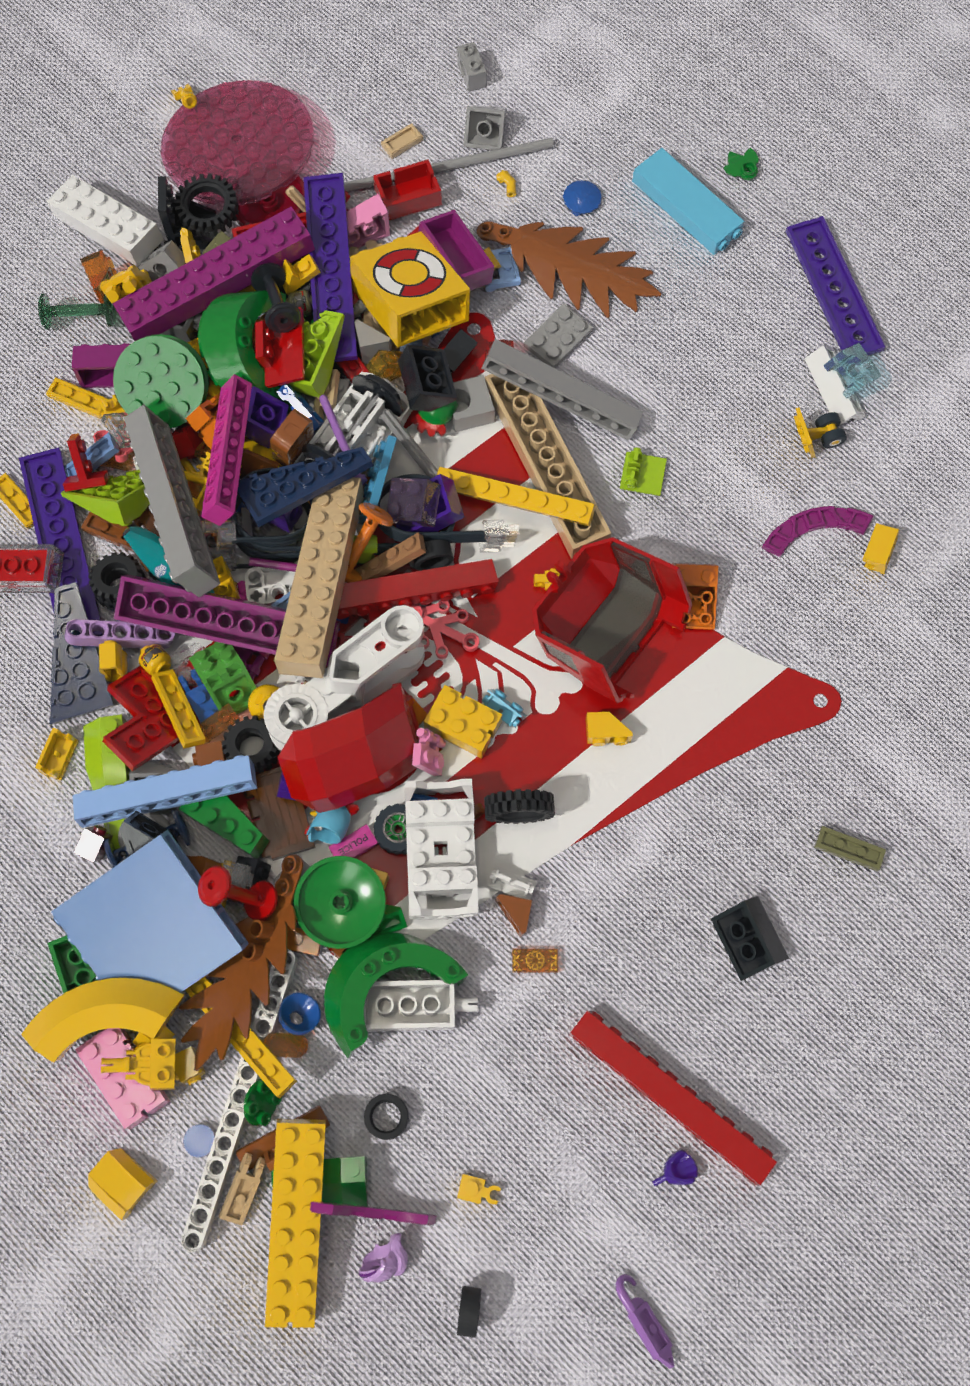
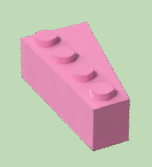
M379 194L347 211L349 248H360L365 246L368 240L377 241L390 236L388 211Z

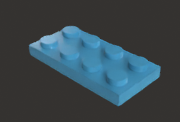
M388 435L385 440H381L380 444L375 447L373 457L376 459L373 464L374 466L368 470L367 477H370L368 485L365 484L363 488V503H371L378 506L397 439L394 436ZM360 511L358 524L363 525L367 516Z

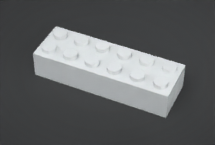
M74 175L46 201L55 218L137 267L164 240L156 223Z

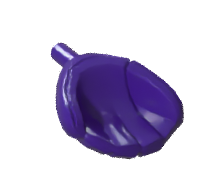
M677 1150L666 1160L664 1175L653 1180L652 1183L654 1186H657L667 1180L669 1184L674 1185L692 1184L698 1176V1166L685 1150Z

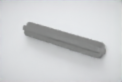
M390 409L384 411L381 414L382 420L424 473L432 478L437 476V468Z

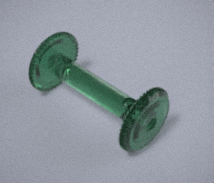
M42 293L38 299L39 319L41 325L46 330H49L51 327L52 317L98 316L103 314L109 327H112L116 322V309L105 294L104 303L101 304L88 303L50 306L49 298L45 293Z

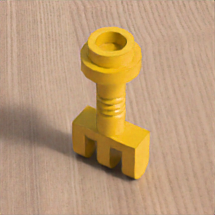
M186 84L185 88L179 87L178 91H175V89L171 90L173 98L176 101L181 99L184 107L191 109L196 106L197 98L189 84Z

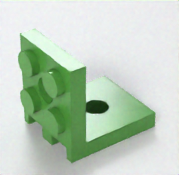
M215 642L213 645L189 657L190 662L225 721L248 709L249 696L256 689V686L232 645ZM239 690L236 696H229L232 691Z

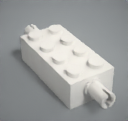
M443 980L376 981L370 988L364 1004L366 1029L368 1032L455 1030V1014L457 1012H478V1005H469L478 1004V997L457 998L455 996V984H447Z

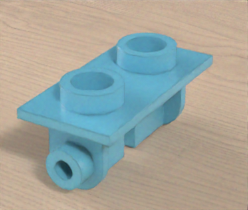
M488 689L487 692L491 695H485L482 699L485 706L497 712L502 709V720L510 727L514 726L516 728L521 722L518 718L527 716L522 712L524 709L515 702L510 703L505 699L507 695L499 689Z

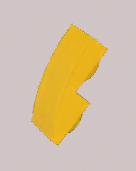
M220 556L213 559L220 585L213 589L214 593L240 599L237 587L224 558Z

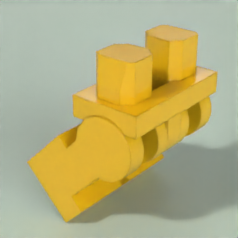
M132 265L127 270H122L113 275L111 279L102 281L100 288L109 301L114 303L152 281L147 270L143 269L140 271L137 266Z

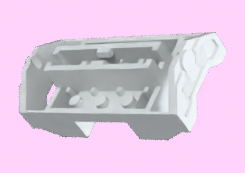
M459 779L450 782L405 781L409 919L431 920L437 918V920H448L450 917L467 918L478 916L472 779ZM464 791L468 799L410 801L413 793L435 795L439 792L443 795ZM434 844H447V847H443V855H438V847H434ZM471 893L467 907L455 909H421L415 897L421 895H431V898H439V896L454 897V894Z

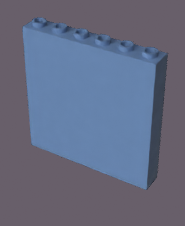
M168 830L51 911L54 921L66 932L69 942L79 950L82 960L89 964L96 974L97 980L121 977L140 978L158 982L182 992L244 950L249 944L221 904L210 907L202 903L198 896V883L201 876Z

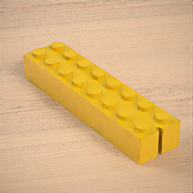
M277 1119L265 1327L287 1328V1322H292V1328H315L321 1214L311 1212L310 1206L311 1202H321L325 1120Z

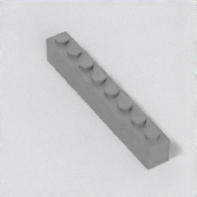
M497 339L494 340L481 368L628 441L637 430L643 411Z

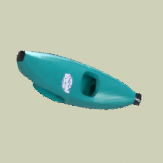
M142 527L126 528L123 532L124 539L129 543L148 570L160 582L182 586L179 583H174L169 576L170 568L164 559L165 552L159 542L160 537Z

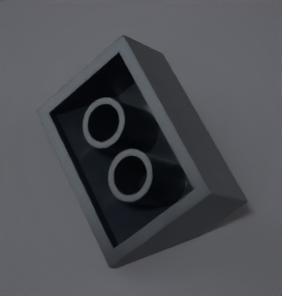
M407 344L398 359L410 410L429 412L455 402L457 395L445 350Z
M758 896L744 900L711 918L741 981L789 959Z

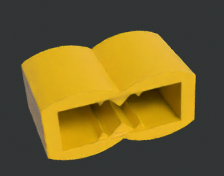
M107 640L99 644V672L105 675L106 680L109 682H114L128 673L127 653L114 640Z

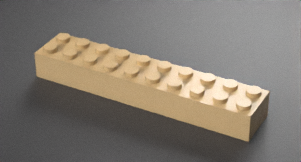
M493 374L485 376L493 406L536 490L593 503L596 506L590 526L550 517L571 559H573L574 554L583 545L611 538V531L542 399Z
M352 477L312 500L274 659L279 674L314 678L324 677L359 519V505L362 503L364 496L361 478Z

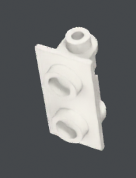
M495 865L487 886L513 897L530 900L537 881Z

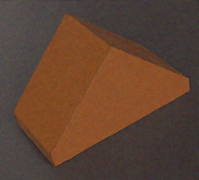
M503 894L498 895L495 901L517 934L522 937L527 931L532 900Z

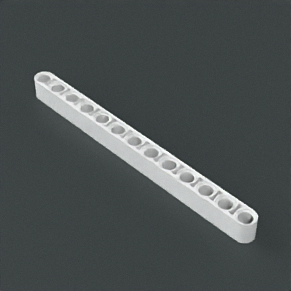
M287 949V955L292 957V962L286 966L285 974H281L273 965L269 973L270 1000L275 999L277 1007L273 1011H267L266 1006L260 1000L251 1027L269 1049L279 1022V1007L288 995L297 967V957L289 949ZM278 977H283L285 980L284 985L279 989L274 988V980ZM262 1022H268L270 1025L269 1031L265 1034H260L258 1030ZM241 1057L181 1238L182 1247L187 1252L199 1251L206 1245L246 1123L243 1111L244 1102L238 1103L236 1101V1094L241 1090H245L247 1093L249 1088L260 1079L255 1072L252 1079L245 1080L243 1073L246 1068L251 1066L243 1057ZM236 1113L239 1116V1123L231 1127L228 1123V1118L231 1114ZM224 1137H229L231 1139V1147L224 1151L220 1146V1142ZM219 1160L223 1163L224 1168L217 1175L213 1172L212 1167ZM210 1184L216 1190L214 1197L211 1199L205 1196V1188ZM200 1209L206 1210L208 1214L207 1220L204 1223L197 1220V1212ZM192 1233L199 1236L200 1241L197 1247H192L189 1244L188 1240Z

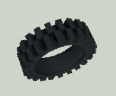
M208 173L207 178H205L204 174H199V180H196L194 175L191 177L192 183L185 180V187L180 185L178 188L179 192L175 194L174 204L180 223L183 224L184 228L189 229L192 234L196 231L197 236L202 237L203 232L206 237H210V232L212 231L214 236H216L219 229L222 232H226L225 226L231 228L233 226L232 221L236 222V215L239 214V204L231 183L228 184L225 178L221 180L219 175L213 178V175ZM204 192H214L223 197L225 200L224 207L219 214L212 218H198L189 211V205L194 197Z
M506 790V792L492 793L484 798L485 819L490 822H504V824H518L522 822L525 824L528 822L545 821V819L548 820L555 816L554 794L544 790Z

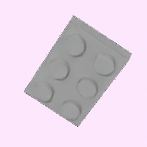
M562 304L524 342L523 347L542 362L556 368L593 331V326L565 304Z

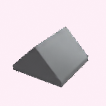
M356 319L354 323L361 361L364 365L369 367L391 362L393 360L391 338Z

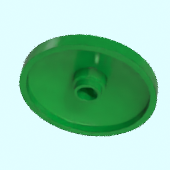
M333 856L322 859L313 864L298 882L294 895L296 918L305 934L320 945L344 949L361 944L376 932L384 918L386 892L378 874L368 864L359 859L348 856Z

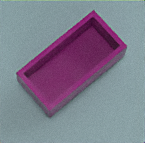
M455 209L419 222L418 232L422 231L466 283L470 291L492 283L494 265Z
M82 344L80 346H73L72 370L81 388H114L113 374L116 362L121 353L130 344L92 346Z

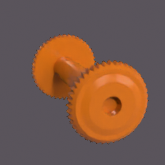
M361 503L359 505V510L367 516V519L353 542L345 578L347 583L362 580V577L354 570V567L378 524L388 527L393 525L391 515L371 503Z

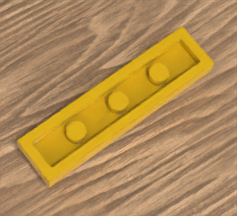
M174 670L153 673L151 679L183 749L204 744L206 738Z

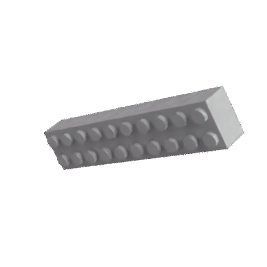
M142 405L124 417L125 430L130 437V446L136 456L134 460L140 470L139 477L145 486L144 493L150 502L149 509L155 519L154 526L160 535L159 542L165 552L164 559L170 568L169 576L174 583L182 585L187 592H192L197 597H201L220 585V581L170 427L147 406Z

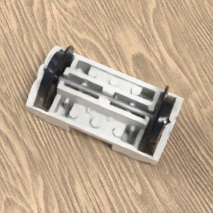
M367 372L355 375L352 379V385L333 409L350 450L363 447L367 452L378 436L377 432L380 429L385 430L386 434L379 440L377 445L380 444L381 440H385L388 435L396 437L381 418V414L384 411L390 409L403 426L413 411L410 410L407 396L393 386L389 380ZM328 419L325 420L311 441L303 445L302 453L295 463L304 461V464L315 462V458L323 457L327 459L335 457L337 453L342 452ZM374 450L369 456L372 462H374L376 459L375 457H373Z

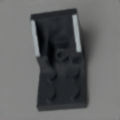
M158 176V213L167 240H172L179 247L181 245L180 230L184 227L180 223L175 209L174 199L176 197H173L172 184H168L166 176ZM191 201L189 205L190 213L198 218L207 219L217 215L216 210ZM196 231L192 234L200 250L205 249L216 237L213 231L210 232V237H206L204 232L202 237L197 236Z
M135 811L125 819L119 828L129 856L168 830L138 811ZM169 831L175 839V841L177 842L176 835L173 832Z

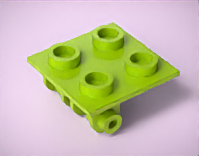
M637 447L633 448L631 452L626 451L619 489L660 496L667 459L644 455L641 449Z

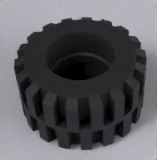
M116 552L112 553L111 556L105 555L102 560L98 559L96 561L97 565L91 567L92 573H89L88 576L90 579L89 585L97 600L103 607L106 606L109 610L116 608L120 586H110L114 580L124 575L146 578L137 559H134L130 554L126 556L122 552L119 555Z
M245 716L243 721L235 720V725L232 726L230 724L228 726L229 732H225L223 735L225 741H222V746L227 760L244 755L239 751L242 742L249 737L255 736L264 740L262 749L257 754L249 756L254 764L255 774L256 772H264L266 768L268 770L273 768L271 764L277 763V755L281 751L272 742L264 719L261 718L259 720L257 716H252V719H249L248 716Z

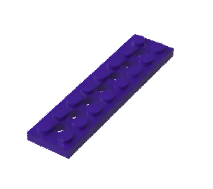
M821 216L787 226L786 234L846 362L884 351V342L824 217ZM807 237L815 238L816 242L808 241ZM815 253L823 254L824 258H817ZM822 270H830L832 274H824ZM835 285L839 287L840 290L833 291L830 288V286ZM842 301L847 304V307H840L837 302ZM851 318L855 321V323L849 324L846 322L845 319ZM858 334L862 336L863 340L857 341L853 335Z

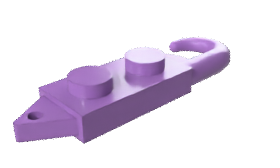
M620 1275L616 1280V1292L628 1312L629 1320L653 1360L657 1359L669 1369L673 1368L674 1361L671 1351L673 1345L647 1301L639 1297L631 1299L628 1295L624 1282L628 1281L632 1286H636L635 1280L630 1275Z

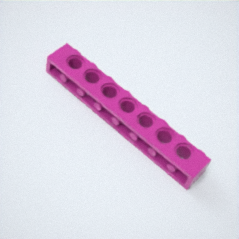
M235 374L221 387L201 515L202 518L219 526L227 521L235 512L252 383Z

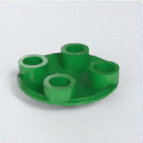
M262 1079L257 1080L249 1088L244 1100L243 1111L245 1119L254 1126H267L277 1105L282 1101V1097H276Z

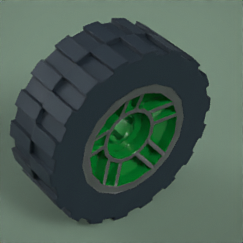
M405 804L389 805L386 809H382L376 817L373 827L374 835L380 847L386 850L387 853L405 855L407 854ZM397 825L403 829L401 833L395 832Z

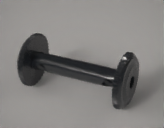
M265 263L254 270L251 276V284L255 290H266L272 306L265 315L267 327L273 332L286 333L293 330L299 324L301 313L295 304L291 302L286 303L282 299L279 290L286 280L284 269L276 263Z

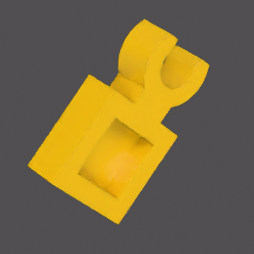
M463 1174L457 1198L480 1204L483 1197L490 1204H497V1200L490 1198V1192L492 1190L500 1191L501 1188L495 1185L488 1188L484 1187L485 1179Z

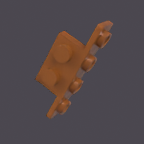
M320 1105L295 1118L325 1120V1128L330 1126V1122ZM276 1129L236 1150V1156L240 1163L245 1153L252 1154V1160L247 1171L255 1167L260 1157L265 1159L269 1171L274 1170Z

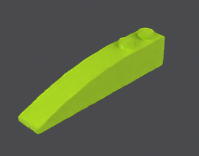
M122 714L99 717L83 726L85 768L93 790L102 789L106 785L124 784L125 781L130 780V769L102 742L105 735L127 722ZM126 818L104 823L107 833L113 835L111 842L115 850L120 848L118 833L121 824Z

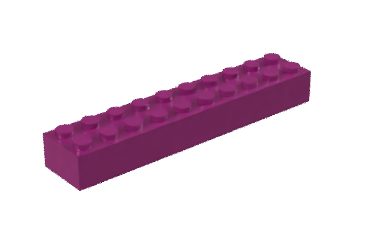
M289 207L114 302L113 305L134 341L147 336L161 334L207 309L211 304L210 302L224 294L236 293L251 285V276L254 270L261 264L276 263L282 267L285 259L291 263L315 250L311 235L293 208Z
M133 575L121 576L114 619L276 655L286 609L210 592L197 597L192 592H187L183 586ZM338 620L335 623L326 666H328L333 651H335L341 622Z

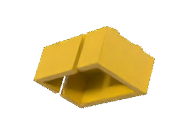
M444 685L423 721L424 729L431 730L433 734L440 735L448 742L482 759L491 743V738L495 736L502 723L503 714L468 696L462 699V693Z

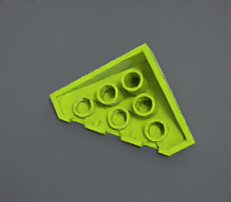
M326 310L319 314L321 318L316 322L310 324L307 321L304 323L305 379L288 383L296 392L314 397H320L324 394L330 381L345 315L342 313Z
M139 469L126 472L127 476L123 475L114 478L111 475L106 485L67 492L64 490L61 492V495L110 523L120 524L121 526L130 525L150 505L149 499L144 493V483L139 477Z

